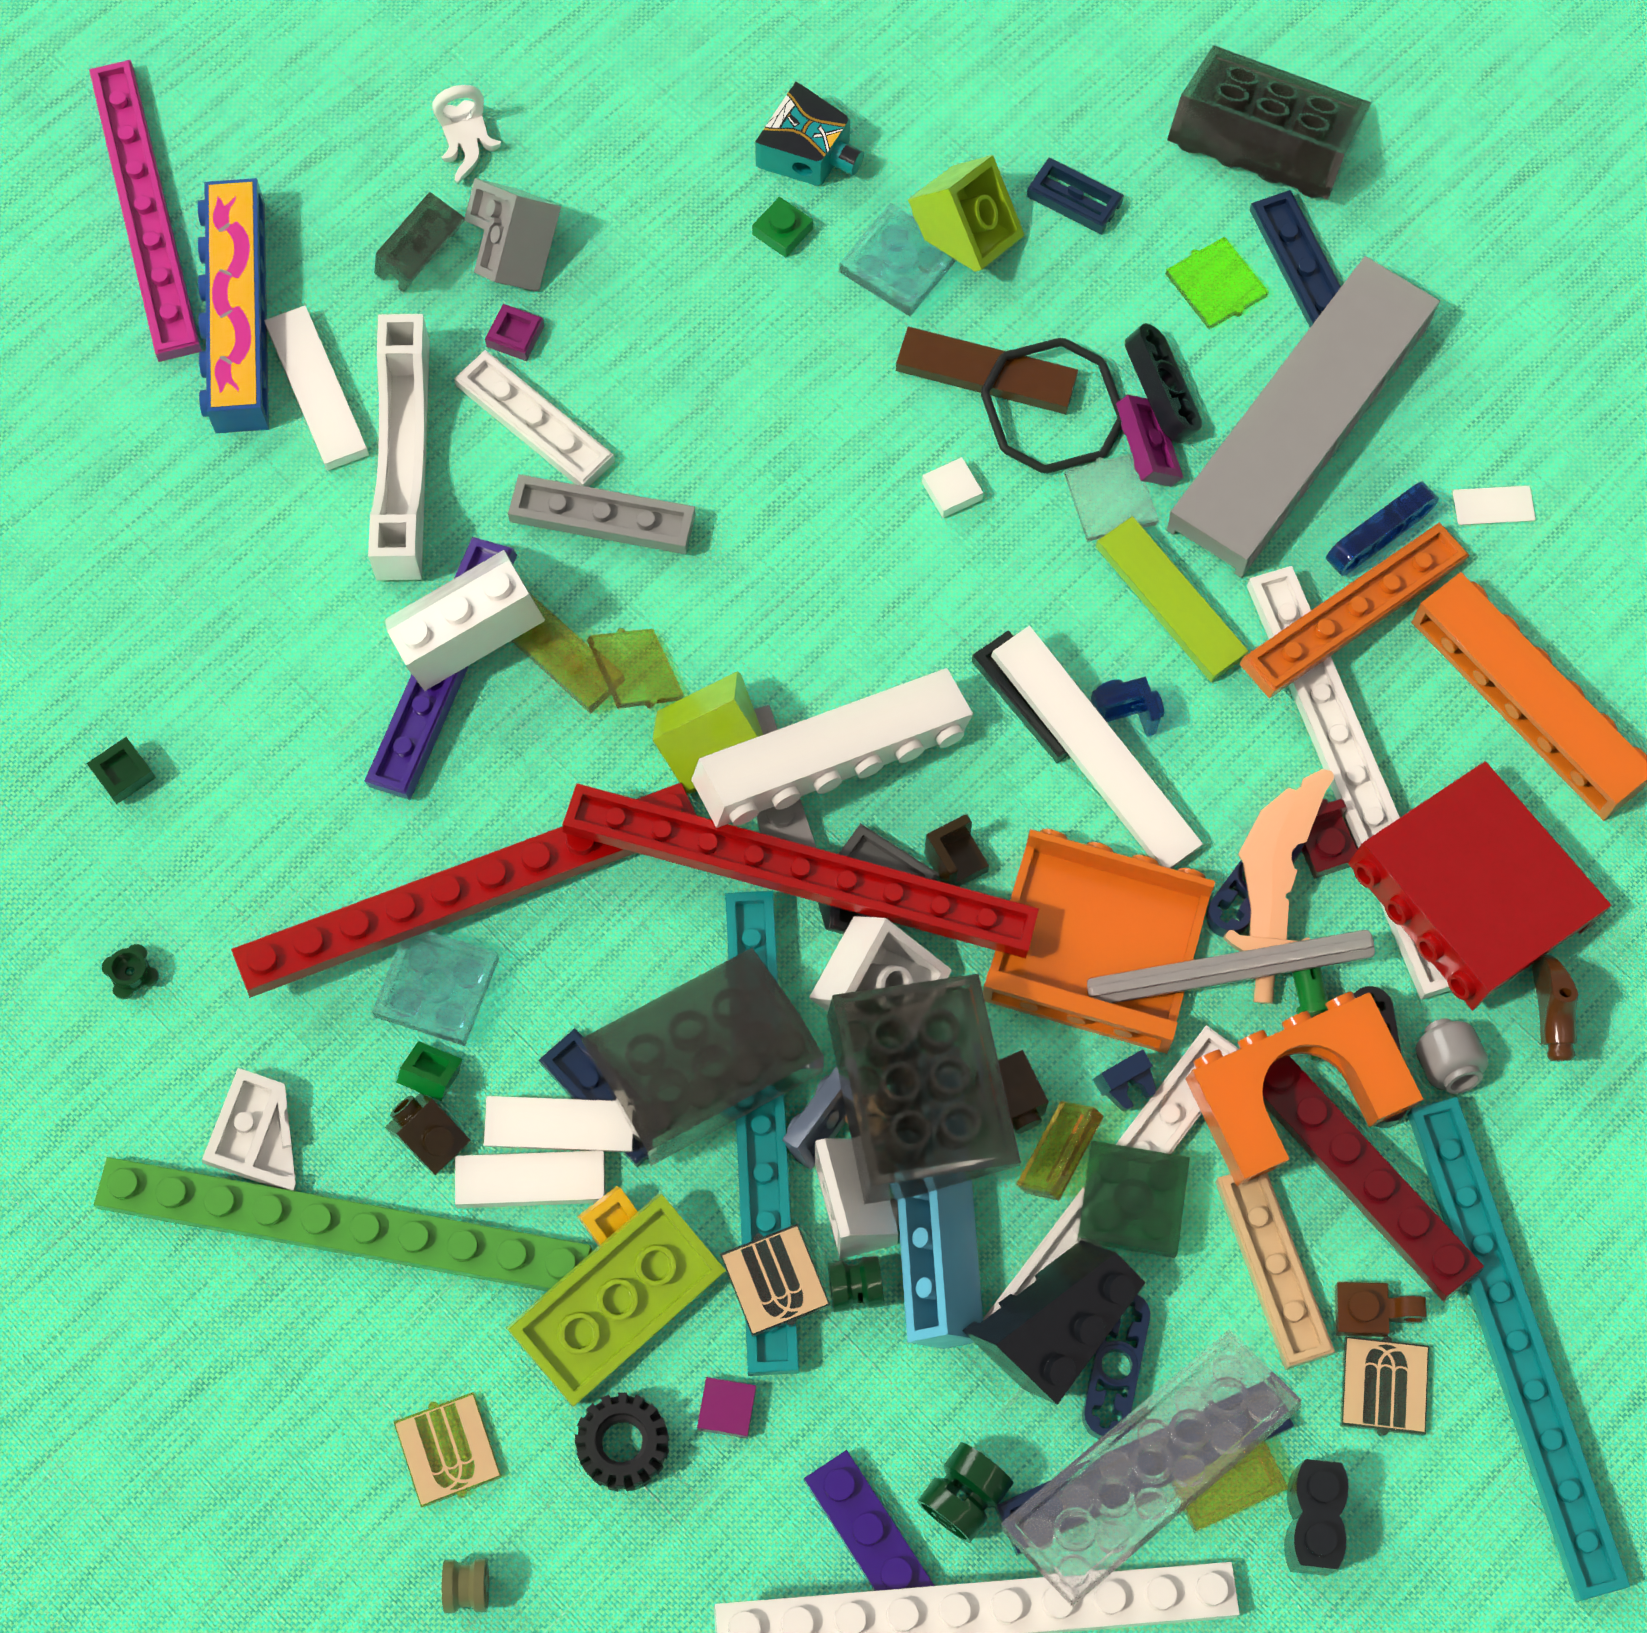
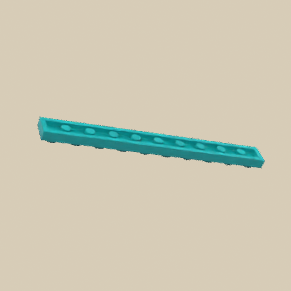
M773 891L725 893L742 1248L791 1229L787 1146L782 1140L786 1135ZM779 1234L769 1238L788 1289L794 1291L793 1266ZM764 1240L756 1243L757 1252L775 1296L782 1297L785 1295L786 1289L767 1241ZM751 1245L742 1249V1255L760 1300L764 1303L769 1302L772 1295ZM790 1293L791 1304L789 1308L794 1309L795 1293ZM788 1295L782 1299H777L784 1307H787ZM774 1300L769 1304L763 1305L766 1312L773 1317L780 1315L784 1311ZM787 1311L781 1318L791 1317L796 1314V1311ZM745 1315L748 1376L798 1374L796 1317L752 1333Z
M1458 1097L1412 1108L1407 1113L1444 1223L1484 1265L1482 1272L1467 1283L1466 1286L1575 1601L1579 1602L1630 1587L1626 1572Z

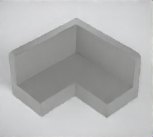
M475 178L464 221L484 229L474 273L496 283L538 291L541 286L561 206L517 188Z

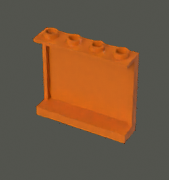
M1030 829L1010 899L1013 902L1039 908L1029 951L1025 959L995 950L984 984L981 1001L1167 1054L1174 1039L1178 1024L1177 1018L1185 991L1112 1004L1089 997L1087 980L1093 977L1193 960L1215 881L1206 879L1203 873L1194 869L1180 868L1174 870L1160 866L1158 861L1148 856L1133 855L1128 857L1114 853L1112 848L1102 843L1088 842L1085 845L1067 839L1066 835L1056 830L1042 829L1039 832Z

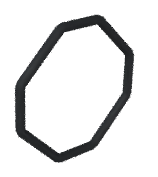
M1056 338L1005 351L998 357L981 388V397L1000 450L1009 457L1040 473L1048 474L1103 459L1109 454L1122 429L1120 415L1116 406L1120 398L1107 362L1101 356L1066 338ZM1062 346L1098 365L1117 419L1100 451L1044 465L1008 446L989 392L1007 360Z

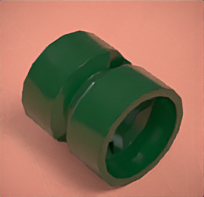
M960 1442L943 1466L946 1476L944 1478L934 1477L917 1500V1503L948 1531L963 1541L971 1543L988 1519L985 1509L987 1507L996 1508L1014 1482L984 1454L968 1444ZM960 1490L968 1495L964 1502L957 1497V1493Z

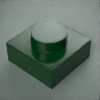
M127 737L87 763L90 770L116 805L156 778Z

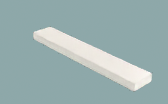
M1030 625L992 652L991 657L1149 857L1158 861L1160 866L1172 869L1203 845L1201 840Z

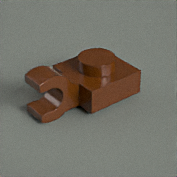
M1337 1282L1335 1285L1336 1336L1387 1337L1389 1335V1322L1422 1323V1318H1426V1297L1403 1296L1388 1298V1283Z

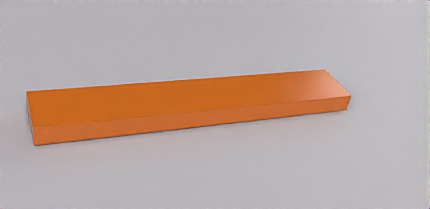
M1439 522L1244 656L1240 666L1270 699L1462 565L1469 557V554Z

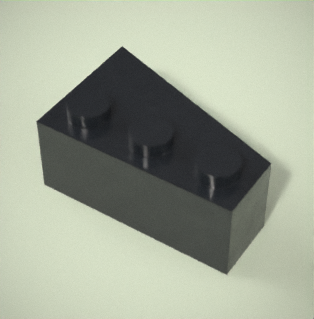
M1080 1240L1034 1275L1036 1281L1017 1296L1009 1294L999 1302L1001 1308L981 1323L974 1321L962 1330L1023 1390L1056 1405L1059 1404L1146 1283L1116 1252Z

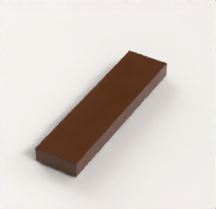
M908 326L896 362V371L981 393V388L994 364L1005 351ZM1027 356L1006 361L989 393L991 396L1066 414L1077 379L1078 369Z

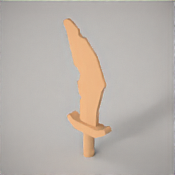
M1321 769L1303 778L1301 786L1297 790L1287 788L1260 811L1242 845L1238 856L1243 862L1251 908L1250 935L1242 936L1234 930H1229L1223 937L1230 946L1239 952L1297 942L1287 940L1289 900L1285 896L1292 890L1298 871L1294 868L1292 862V851L1297 845L1307 842L1324 794L1334 779L1332 771ZM1306 937L1300 941L1309 940L1310 938ZM1275 975L1255 978L1254 1003L1273 1004Z

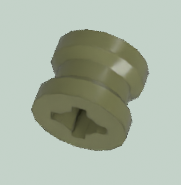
M487 1558L475 1559L471 1564L461 1565L455 1559L444 1560L442 1569V1605L445 1614L456 1613L460 1608L471 1607L475 1612H487L489 1605V1565Z

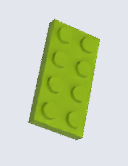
M657 1194L510 1323L506 1329L569 1404L574 1407L726 1270L662 1194Z

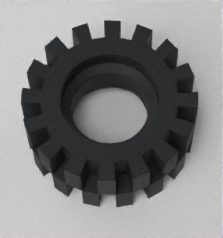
M618 1393L616 1397L610 1398L609 1394L601 1397L602 1401L597 1405L592 1403L586 1409L588 1412L584 1418L581 1417L577 1424L579 1429L578 1434H575L576 1453L583 1469L595 1483L600 1486L604 1485L612 1491L618 1492V1489H626L628 1492L636 1490L635 1487L641 1484L646 1486L652 1482L651 1478L656 1473L659 1475L663 1469L662 1464L665 1458L667 1459L669 1453V1436L663 1417L660 1416L658 1409L652 1403L648 1404L643 1397L638 1395L631 1397L627 1393ZM618 1423L632 1424L642 1435V1447L639 1453L633 1459L625 1462L610 1459L604 1453L602 1446L606 1431Z

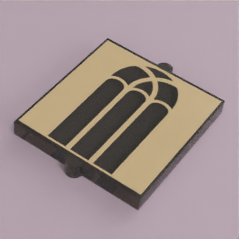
M798 1224L764 1237L762 1234H756L754 1241L720 1254L752 1337L785 1324L793 1327L796 1325L797 1319L830 1307Z
M1346 1336L1344 1338L1340 1426L1376 1430L1379 1436H1385L1388 1432L1419 1436L1426 1435L1429 1346L1392 1342V1338L1389 1336H1385L1382 1340Z

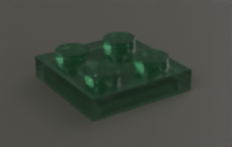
M1091 1141L1076 1241L1083 1240L1094 1245L1175 1258L1178 1254L1190 1157Z

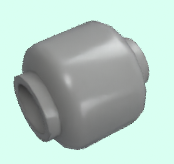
M1447 1018L1439 1019L1429 1024L1425 1028V1034L1420 1037L1415 1047L1417 1058L1429 1083L1439 1090H1446L1451 1094L1463 1093L1476 1087L1482 1081L1483 1074L1488 1067V1057L1475 1029L1467 1022L1451 1021Z

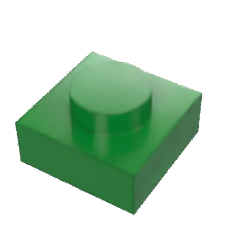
M778 197L752 225V235L786 258L813 230V219L781 197Z
M418 1041L400 1067L396 1083L442 1101L458 1076L463 1059Z

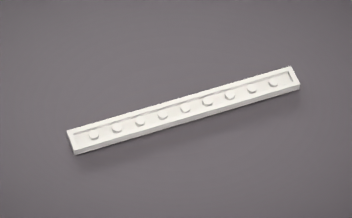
M1292 566L1249 578L1247 588L1269 639L1311 611ZM1330 656L1288 686L1323 769L1330 770L1334 774V779L1330 785L1336 800L1343 799L1347 808L1343 816L1358 849L1364 841L1400 817ZM1380 902L1420 999L1450 991L1447 980L1431 962H1428L1420 955L1415 942L1400 925L1395 924L1388 917L1385 907Z
M1232 1562L732 1602L714 1605L716 1633H1065L1230 1619L1240 1615Z

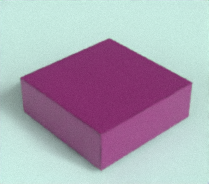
M503 304L485 338L486 347L527 361L544 328V320L542 317Z
M706 1377L697 1430L748 1439L756 1385Z

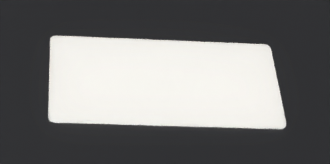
M1530 486L1453 490L1459 525L1534 521L1536 519Z

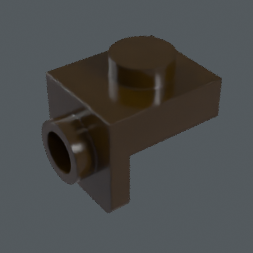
M418 1094L415 1098L408 1096L402 1100L391 1112L390 1116L393 1119L385 1127L434 1175L471 1141L432 1098L423 1094Z

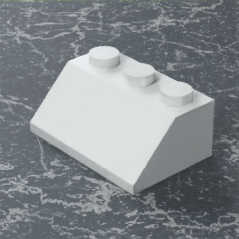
M505 550L385 619L389 636L406 667L424 691L545 621Z

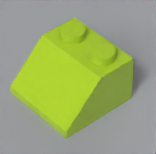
M993 155L951 166L908 199L913 217L920 228L924 240L974 272L984 269L1025 235Z

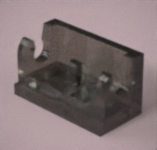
M429 192L376 252L374 274L382 280H385L389 274L393 275L399 282V290L405 292L411 286L412 281L449 238L457 233L465 217Z

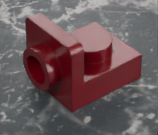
M1325 798L1322 799L1307 842L1304 843L1302 853L1314 879L1349 868L1348 862L1357 851L1343 819V814L1347 808L1343 799L1328 802Z

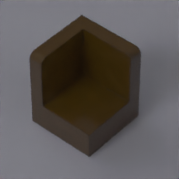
M968 814L926 834L924 855L932 869L939 873V881L958 887L987 873L989 870V864L971 836L972 821Z

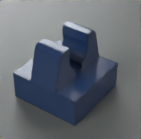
M1143 1049L1092 1079L1101 1095H1106L1121 1111H1126L1133 1107V1103L1127 1094L1128 1082L1132 1086L1139 1087L1146 1099L1156 1093L1155 1083L1150 1070L1153 1065Z

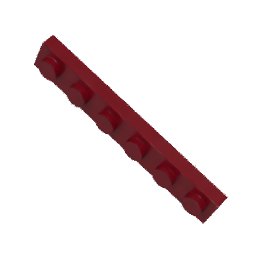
M1290 1056L1283 1057L1270 1065L1263 1082V1101L1265 1107L1443 1302L1447 1301L1482 1272L1484 1265Z

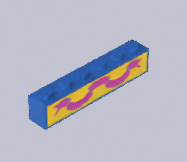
M257 178L204 182L205 200H198L199 222L201 226H205V237L198 238L199 258L201 263L205 264V274L198 276V287L201 301H206V312L199 313L200 335L202 340L206 339V351L199 352L201 376L206 378V390H200L199 392L201 414L203 417H209L215 434L269 430L267 328L264 322L267 319L265 202Z

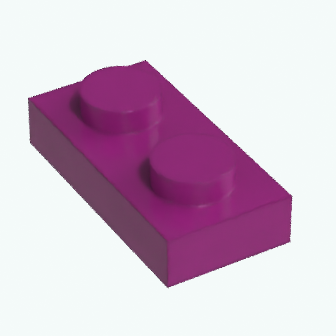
M1126 395L1117 402L1116 406L1121 419V427L1127 437L1134 459V467L1139 474L1140 480L1171 487L1184 478L1172 441L1160 428L1148 399Z

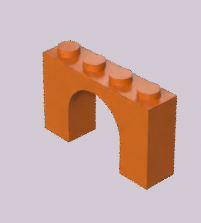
M1352 991L1344 993L1325 1004L1328 1011L1311 1017L1309 1011L1301 1012L1283 1021L1281 1024L1284 1030L1267 1037L1264 1030L1258 1031L1238 1041L1240 1049L1223 1056L1221 1050L1218 1049L1193 1062L1196 1069H1193L1186 1077V1082L1236 1186L1273 1171L1290 1160L1263 1101V1082L1267 1070L1272 1063L1283 1057L1294 1054H1308L1322 1058L1332 1064L1345 1078L1369 1127L1412 1109L1424 1100L1370 992L1355 998Z

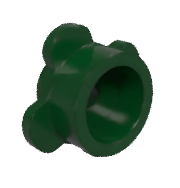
M133 944L129 948L118 950L112 956L107 957L102 963V972L112 980L114 984L113 994L119 999H128L132 996L133 991L143 986L152 987L158 981V972L155 968L150 967L146 959L148 952L142 945ZM133 968L134 973L130 976L126 975V970Z

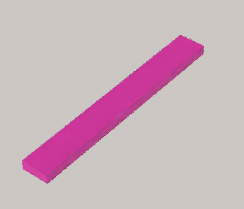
M131 60L89 69L158 362L198 353L202 349L134 67Z

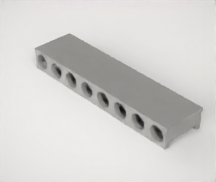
M1364 256L1170 511L1167 531L1173 535L1179 532L1236 568L1234 574L1242 578L1430 326L1440 300Z

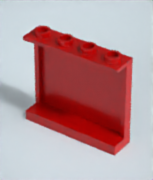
M1486 761L1364 841L1348 862L1359 883L1371 890L1385 907L1388 917L1404 929L1415 942L1420 955L1437 968L1447 980L1452 993L1459 999L1464 1000L1472 1011L1488 995L1575 933L1581 934L1593 926L1612 906Z

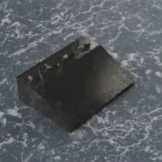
M1213 45L1181 94L1167 141L1177 144L1179 148L1186 152L1202 153L1216 158L1226 167H1240L1254 172L1267 182H1281L1292 186L1305 196L1311 198L1322 197L1328 200L1341 175L1372 102Z
M753 948L744 951L581 1038V1042L618 1105L650 1166L823 1073L824 1055L800 1014Z
M979 974L832 995L827 1020L864 1204L914 1197L1020 1166V1156Z

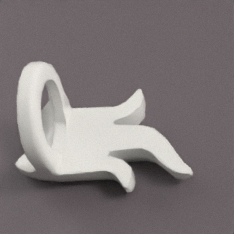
M458 85L445 89L436 96L432 104L433 113L441 124L449 145L447 152L442 156V160L444 162H454L458 158V147L462 148L465 154V159L455 174V182L457 184L469 175L477 165L479 141L486 150L492 152L501 146V141L492 139L487 135L483 120L484 97L480 89L471 85ZM459 98H470L475 101L464 100L458 106L447 105Z

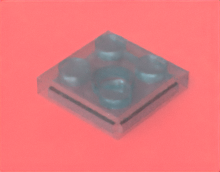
M889 203L839 263V273L911 317L957 260L925 241L914 217Z
M430 931L403 940L398 945L372 1013L375 1018L466 1046L499 961L498 954Z

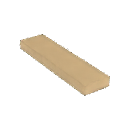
M1231 1174L1217 1178L1215 1181L1285 1370L1333 1355L1335 1353L1334 1347L1268 1174L1261 1175L1239 1186H1236Z

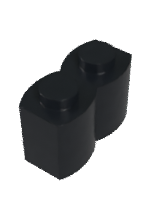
M1305 1459L1293 1470L1289 1478L1287 1504L1293 1520L1286 1532L1284 1552L1290 1572L1327 1576L1336 1571L1343 1561L1346 1550V1532L1340 1515L1345 1508L1348 1498V1478L1342 1463Z

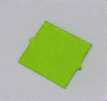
M1225 236L1200 251L1193 249L1189 257L1169 267L1165 272L1169 280L1208 329L1215 327L1234 315L1237 317L1242 316L1243 310L1266 298L1269 293Z

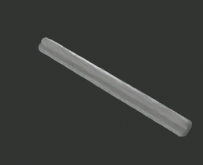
M1360 930L1104 975L1088 979L1087 991L1089 997L1113 1004L1363 960L1374 956V940L1370 931Z

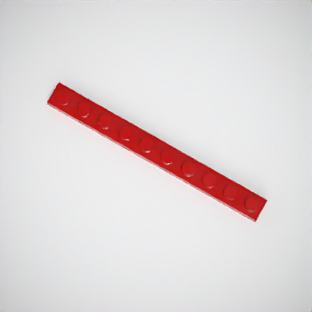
M682 783L637 798V800L696 815ZM559 827L232 948L231 951L249 998L625 858L636 852L563 833V828Z
M576 783L562 824L563 833L863 915L887 918L893 923L1025 959L1029 951L1039 908L737 826L726 824L716 828L711 819Z

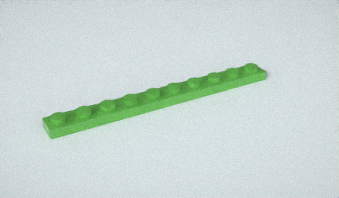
M110 1157L106 1158L94 1201V1206L100 1210L542 1291H548L592 1252L591 1245Z

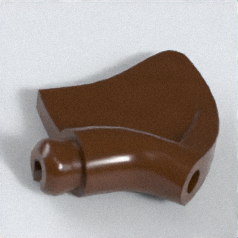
M1545 955L1532 964L1539 1006L1541 1044L1548 1045L1547 1057L1550 1061H1572L1575 1057L1573 1044L1577 1043L1576 1007L1578 991L1570 974L1561 962L1552 955Z

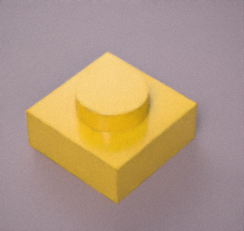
M616 1186L577 1217L599 1246L638 1211L623 1190Z

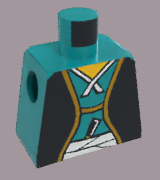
M798 82L794 83L755 141L756 167L815 186L823 184L834 167L852 176L855 175L862 164L864 152L849 145L850 119L848 116Z

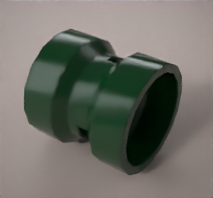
M878 1256L864 1257L858 1265H848L843 1260L828 1262L834 1313L849 1311L853 1305H858V1303H863L868 1308L884 1306L883 1285Z

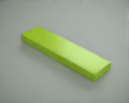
M1133 516L1097 540V550L1210 682H1213L1235 666L1248 654L1247 648Z

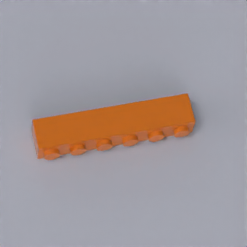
M1460 572L1420 603L1411 623L1603 821L1644 789L1647 785V755L1640 748L1632 746L1618 732L1616 724L1609 716L1599 713L1585 698L1582 689L1574 681L1566 679L1552 665L1549 655L1543 649L1534 646L1520 632L1519 626L1514 619L1507 614H1502L1488 600L1486 592L1479 584L1470 581Z

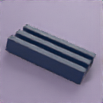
M1048 157L1027 190L1028 198L1101 235L1106 229L1107 222H1110L1114 217L1115 210L1119 209L1122 205L1124 197L1123 194ZM1048 175H1051L1070 186L1066 187L1048 178ZM1084 193H1086V194H1088V195H1090V196H1092V197H1094V198H1096V199H1098V200H1100V201L1106 203L1107 205L1104 206V205H1102V204H1100V203H1098V202H1096V201H1094V200H1092V199H1090V198L1084 196Z

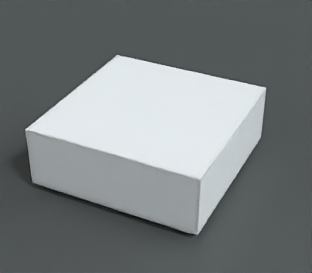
M962 457L922 475V484L942 518L983 499V491Z

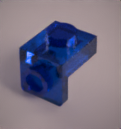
M1146 676L1123 682L1120 679L1110 680L1092 691L1090 702L1106 722L1138 714L1146 736L1157 733L1160 719L1164 717V707L1158 691H1151Z

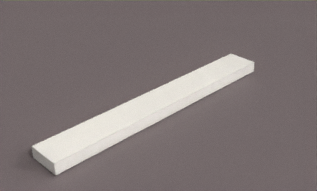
M1207 1025L1204 1027L1157 1089L1156 1093L1150 1098L983 1318V1321L1001 1308L999 1305L1001 1300L1009 1294L1017 1296L1036 1281L1034 1275L1080 1240L1100 1247L1104 1245L1202 1114L1186 1082V1077L1193 1069H1196L1193 1062L1218 1049L1225 1056L1239 1050V1048Z

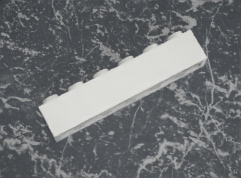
M945 668L699 758L691 781L716 828L729 823L738 826L751 821L759 812L775 806L777 810L787 808L796 803L801 796L814 791H817L818 794L827 793L838 787L843 780L856 775L859 778L869 777L877 773L885 764L899 760L900 763L909 762L930 747L939 745L940 748L949 747L962 739L973 712L949 670Z

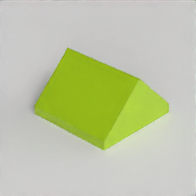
M737 671L657 711L652 740L688 794L697 791L691 780L699 758L763 735L741 673Z

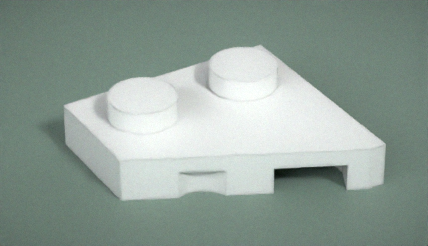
M238 1068L205 1150L202 1163L271 1187L295 1191L296 1181L285 1084Z

